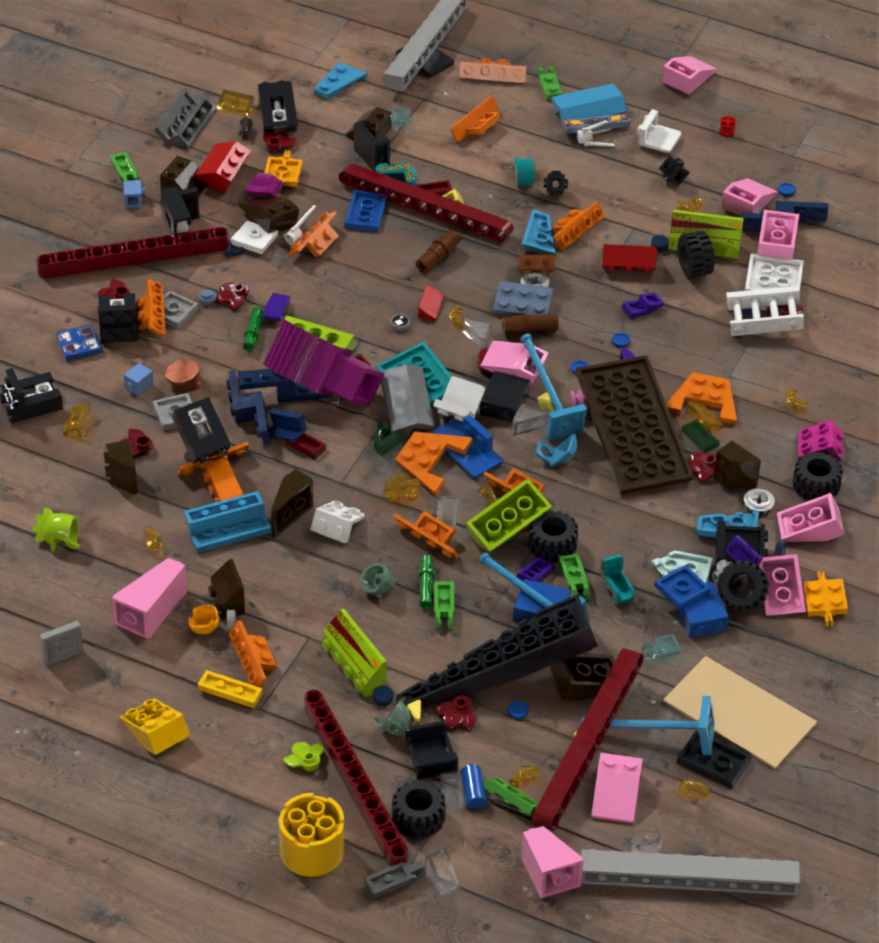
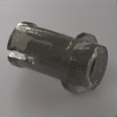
M244 117L239 123V136L246 139L249 137L253 122L249 117Z

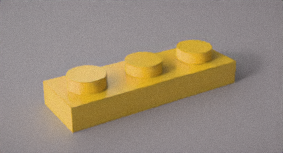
M208 670L205 671L197 684L200 691L251 708L256 706L262 695V688Z

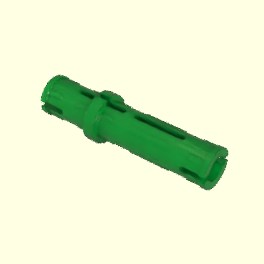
M259 307L252 309L248 329L244 333L243 349L245 351H253L255 342L259 338L258 330L263 315V310Z
M424 555L423 558L421 557V569L419 571V578L421 580L419 606L423 609H429L430 606L432 607L433 557Z

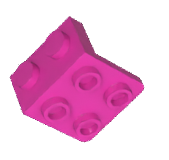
M832 419L800 430L798 432V456H804L806 453L812 454V452L828 451L832 458H836L838 462L842 461V452H844L842 444L844 433L842 429L838 428Z

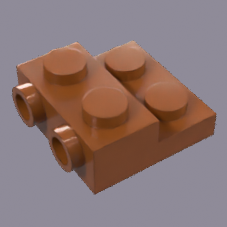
M519 255L517 259L518 272H522L525 275L533 274V272H540L543 275L551 274L555 270V255Z

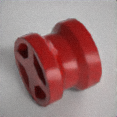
M724 116L720 119V135L724 137L735 135L737 121L734 117Z

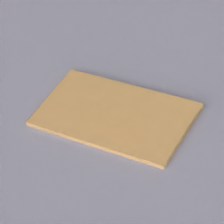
M707 656L702 658L687 676L663 699V703L691 720L698 721L700 719L702 697L711 696L715 719L714 733L773 769L779 767L817 724L816 720Z

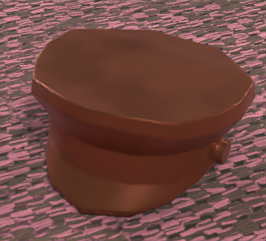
M179 359L167 367L165 379L177 390H195L203 384L202 378L199 375V365L193 360Z

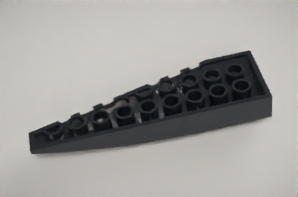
M577 594L534 613V618L529 621L527 619L519 622L520 626L514 630H505L497 640L490 639L463 655L464 659L460 662L455 663L453 661L446 665L448 669L439 674L435 672L429 676L426 682H418L397 695L398 702L400 699L402 700V697L407 696L403 701L406 707L417 700H421V706L454 699L458 695L473 694L525 677L598 647L579 595Z

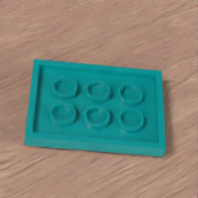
M424 341L376 365V368L380 371L404 364L422 367L430 407L434 405L435 399L442 401L452 377Z

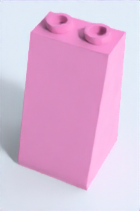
M167 558L112 597L114 624L149 639L187 593L185 565L179 561Z

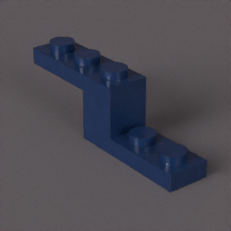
M776 201L775 211L799 214L798 220L827 221L828 203ZM741 213V218H744L742 231L761 232L763 214Z
M271 369L238 372L240 390L275 387L277 402L333 397V394L332 396L318 394Z
M228 371L229 379L226 380L228 391L231 390L228 393L230 404L233 403L230 406L232 417L236 416L237 423L255 420L256 425L259 424V427H256L258 438H262L264 445L270 444L271 438L262 392L258 391L241 395L236 371Z

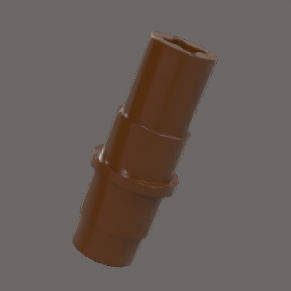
M449 230L439 239L434 240L432 246L415 262L418 270L422 273H427L437 263L449 257L450 252L460 243V235L454 230Z
M523 313L522 315L502 318V331L504 334L523 333L525 335L541 331H557L559 327L557 314L527 315Z

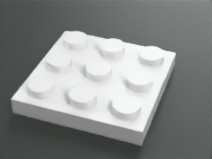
M750 254L745 291L799 286L800 290L804 261Z

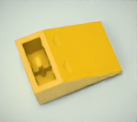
M155 698L146 700L143 705L130 709L126 714L120 716V720L141 745L154 755L190 737L183 714Z

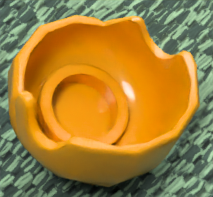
M202 605L194 608L192 618L189 617L190 629L200 635L212 633L218 627L220 621L216 607Z

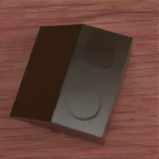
M376 107L363 114L356 121L359 122L368 118L370 120V133L379 140L384 138L392 128V112ZM354 125L346 133V137L354 139Z
M176 156L160 174L161 189L177 186L179 190L196 187L199 193L206 183L194 177L199 170L192 160Z
M129 440L106 444V452H103L104 462L107 464L104 466L106 477H110L112 485L129 493L138 494L136 468Z
M730 441L717 451L714 479L727 488L755 489L758 486L761 460L734 441Z
M229 559L210 577L211 586H208L210 598L214 597V607H216L222 619L227 618V610H235L236 616L245 614L244 586L233 559Z

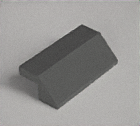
M184 88L156 125L154 131L164 142L188 148L216 106L206 95L196 100Z
M404 364L382 371L385 374L381 385L391 433L408 436L414 428L432 430L434 428V421L422 367Z

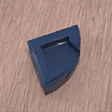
M229 241L226 257L237 256L246 249L243 246L232 245Z

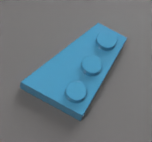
M338 62L313 89V94L328 100L343 92V88L349 85L352 87L356 84V81L366 79L367 72Z
M532 210L521 249L541 255L556 254L553 247L554 240L551 235L552 228L549 214Z
M759 510L752 511V514L735 512V515L731 516L723 514L701 515L698 519L696 535L716 538L718 521H726V526L757 527Z

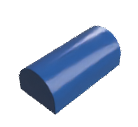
M476 764L466 765L461 769L466 808L487 807L488 803L486 791L483 787L482 769Z

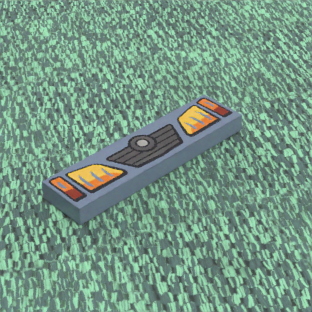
M624 113L561 120V126L566 133H577L582 128L607 120V124L591 131L630 127L631 121Z

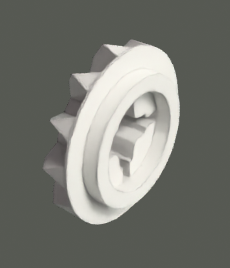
M533 272L530 275L524 274L521 277V284L548 288L549 279L546 275L540 274V272Z
M752 489L744 496L745 507H748L750 512L759 510V512L766 513L767 510H772L775 503L774 496L764 489ZM758 498H760L761 504H757Z

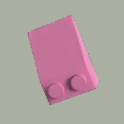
M764 210L757 255L793 259L799 214Z
M831 493L777 512L781 540L783 542L829 541L845 535L840 510Z
M797 554L763 557L759 567L767 575V580L769 581V594L766 595L767 599L763 602L766 617L805 613L806 608Z
M600 753L591 818L634 824L642 758Z

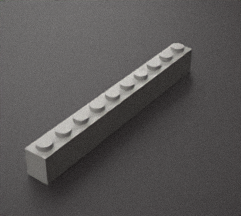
M440 0L436 4L434 10L429 13L427 19L423 21L414 36L410 38V41L404 46L401 53L397 55V58L391 63L388 70L384 72L385 88L404 92L467 8V0Z
M582 849L581 852L583 859L581 884L798 896L800 885L799 861L620 852L615 850L602 851L595 849Z

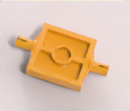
M285 150L283 157H268L264 173L272 174L281 180L283 186L297 187L303 160L290 158V150H288V153Z
M822 570V576L820 571L817 572V581L803 582V591L808 617H825V625L829 627V622L830 626L834 625L833 616L848 614V606L843 579L826 580L825 571Z

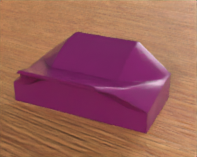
M258 172L244 191H247L249 194L275 197L283 184L281 180L272 174Z

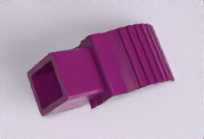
M284 318L263 362V365L318 394L332 396L334 393L351 403L364 406L371 405L385 374L350 356L352 350L338 347L295 326Z

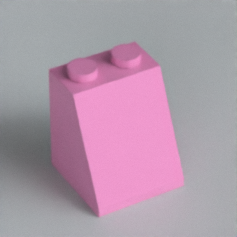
M544 826L523 832L522 861L540 898L581 887L583 859L579 854Z

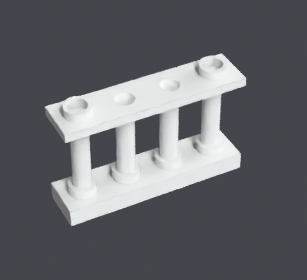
M799 286L726 293L728 310H734L735 320L730 321L731 336L804 329L803 314H797L795 305L800 303ZM788 305L790 315L779 316L777 306ZM770 306L771 317L760 318L759 307ZM752 308L753 319L742 320L741 309Z

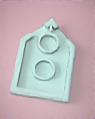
M672 551L668 553V556L661 559L656 558L651 563L663 577L687 565L704 583H708L713 558Z

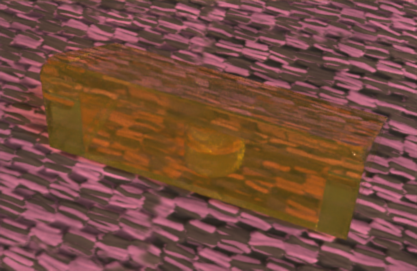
M223 89L217 109L248 116L255 106L254 96Z
M90 402L71 408L63 435L82 437L90 414Z
M689 402L687 404V413L708 434L724 428V425L702 403Z

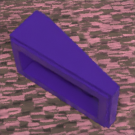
M537 558L519 571L516 577L523 582L524 579L542 583L554 570L555 565Z

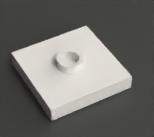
M246 221L234 234L230 242L232 245L243 246L244 249L263 254L278 237V231L268 234L258 224Z

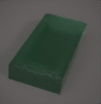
M697 419L682 426L681 431L702 452L706 453L719 447L720 441Z

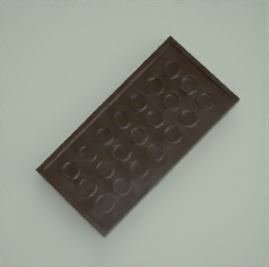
M647 355L576 368L575 373L620 495L693 481L692 470Z

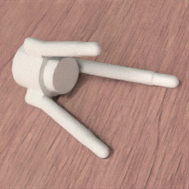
M607 120L577 131L578 143H584L585 147L615 146V144L590 142V140H593V134L612 130L591 131L607 124Z
M315 205L284 235L288 244L293 245L295 242L301 241L300 237L303 233L299 227L316 208Z

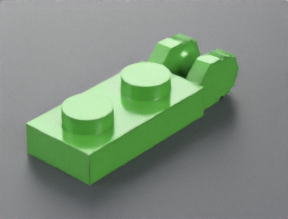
M548 65L547 74H544L542 66H538L539 82L546 101L551 100V97L563 95L552 65Z
M127 152L110 156V161L120 181L123 182V186L124 181L131 179L133 181L139 180L137 171Z
M579 555L560 556L559 564L568 590H571V597L578 594L577 589H582L585 600H590L588 580Z
M434 582L436 629L441 627L440 617H448V629H453L454 582Z
M497 777L488 778L484 781L483 787L489 793L499 794L504 802L519 807L518 810L525 815L534 814L539 803Z

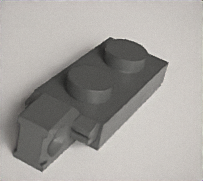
M421 860L413 864L404 863L403 861L365 877L364 881L375 899L413 883L418 877L425 874V866Z

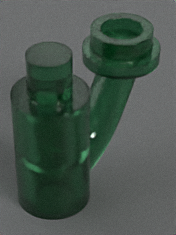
M386 421L378 423V429L373 439L375 451L379 455L400 444V440L404 439L401 432L397 434L392 433L381 439L382 435H387L390 431V426Z

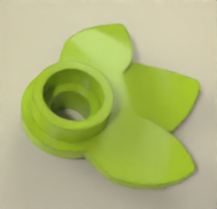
M297 742L292 746L293 754L283 758V762L290 767L301 766L305 771H314L320 765V756L324 753V748L319 743L310 746L305 742Z

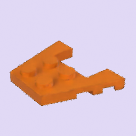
M693 372L666 403L669 413L681 415L684 402L720 408L722 411L719 422L736 426L737 417L729 379Z
M414 432L396 457V464L410 476L418 479L422 486L427 487L433 495L437 496L445 481L443 478L430 474L447 449L465 455L473 444V438Z

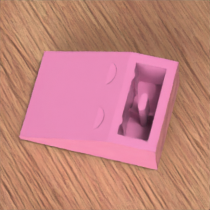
M691 56L672 58L663 66L662 82L690 95L717 71V68Z
M751 179L732 182L723 191L721 208L741 216V213L757 214L778 194V191Z
M493 340L480 367L492 373L495 371L530 380L529 391L539 374L525 344ZM534 346L543 364L548 352Z

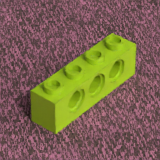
M291 316L285 317V320L338 347L352 351L354 349L353 334Z

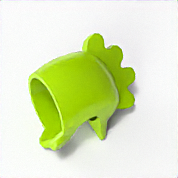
M49 508L43 509V515L39 514L36 516L38 525L32 526V531L37 533L35 537L36 542L46 541L52 552L55 551L58 542L62 540L69 548L79 549L80 546L76 542L79 532L77 517L65 513H53Z

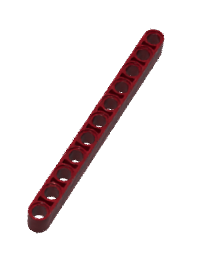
M349 164L338 176L340 182L346 186L360 191L379 193V198L381 199L384 198L381 196L384 194L387 201L498 242L505 241L514 231V226L509 220L355 164Z
M216 227L42 254L36 259L37 272L41 278H52L223 251L228 248L229 231L224 227Z
M625 648L620 651L534 811L532 818L534 825L544 826L546 829L553 831L558 826L642 667L644 660L642 653Z
M318 690L307 691L304 696L305 713L388 865L391 867L403 861L408 863L407 845L323 694Z

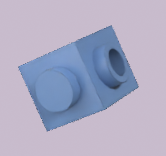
M141 180L124 181L125 208L142 207V198H146L145 187L141 186Z
M140 363L124 374L125 389L137 396H140L154 384L153 371Z

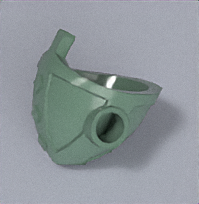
M373 563L367 566L360 576V584L363 590L377 598H382L383 594L390 592L395 587L394 577L391 573L392 567L381 563Z
M401 699L391 714L384 720H381L378 716L374 717L378 726L391 735H405V728L411 727L410 712Z

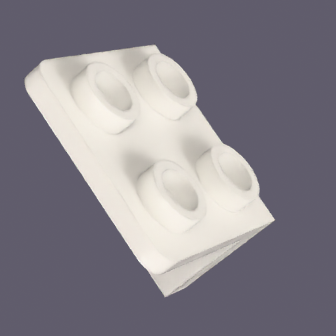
M652 109L649 115L645 116L643 124L639 125L637 129V134L639 135L638 145L670 153L681 137V132L658 125V111Z
M453 376L450 378L442 401L435 399L433 406L438 410L437 413L444 416L450 414L455 416L454 419L461 422L469 414L475 418L485 388Z
M332 501L316 508L310 530L339 542L347 543L352 525L363 520L365 514L360 513V510L357 508H347L339 501Z

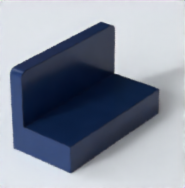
M276 408L269 412L273 425L269 428L271 438L295 442L308 430L303 414Z

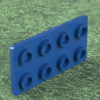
M470 414L463 418V422L453 419L429 432L473 438V444L465 455L451 449H447L445 452L474 479L483 475L485 471L489 472L504 463V459L493 450V435Z

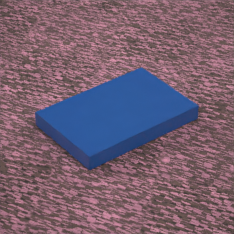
M354 190L344 228L379 232L387 204V198L384 194L381 195L384 197L381 199L379 198V193Z

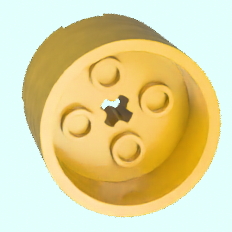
M305 793L293 797L284 804V808L279 816V848L281 860L290 871L301 876L316 877L333 871L341 863L344 856V814L339 804L329 797L327 799L313 796V793Z

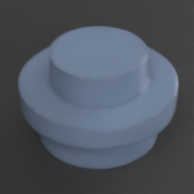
M205 289L199 292L198 299L202 305L209 306L216 300V293Z

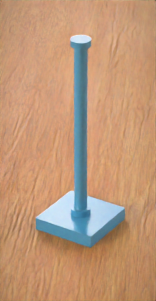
M523 335L521 342L525 344L556 411L549 412L545 434L547 440L551 441L583 433L587 412L585 404L563 408L535 350L531 335Z
M488 553L482 554L479 559L482 565L486 564L543 607L546 608L553 605L552 602L492 560ZM579 596L589 620L587 602L583 597Z
M711 696L702 697L700 719L698 721L613 720L609 728L698 730L702 754L711 755L715 729Z

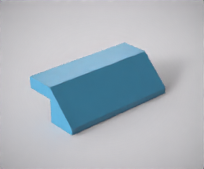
M614 83L551 97L555 114L560 113L561 120L615 115L627 112L623 95Z
M258 491L184 511L189 535L197 553L272 533L271 526L265 516L264 502Z

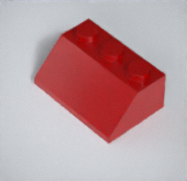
M236 141L216 143L194 177L225 194L251 150Z
M603 244L602 266L606 267V270H616V267H622L623 271H634V268H641V272H652V269H656L657 247Z

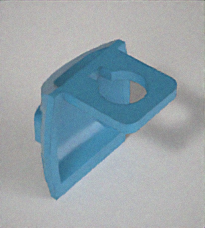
M576 435L569 436L555 449L545 442L539 441L535 454L548 463L550 468L557 467L562 463L565 464L576 452ZM541 448H545L550 456H545L541 452Z

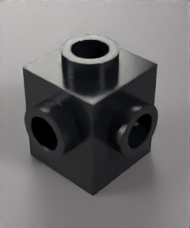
M670 155L659 167L663 172L662 177L668 182L672 181L677 185H680L690 172L684 167L685 162L679 157L675 159Z
M551 171V173L547 174V178H544L543 188H547L546 192H550L551 196H560V193H564V189H568V179H565V174H561V171ZM557 181L559 186L553 187L552 183Z

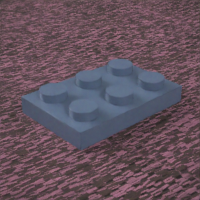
M500 281L493 313L508 316H517L523 313L527 315H548L553 288Z

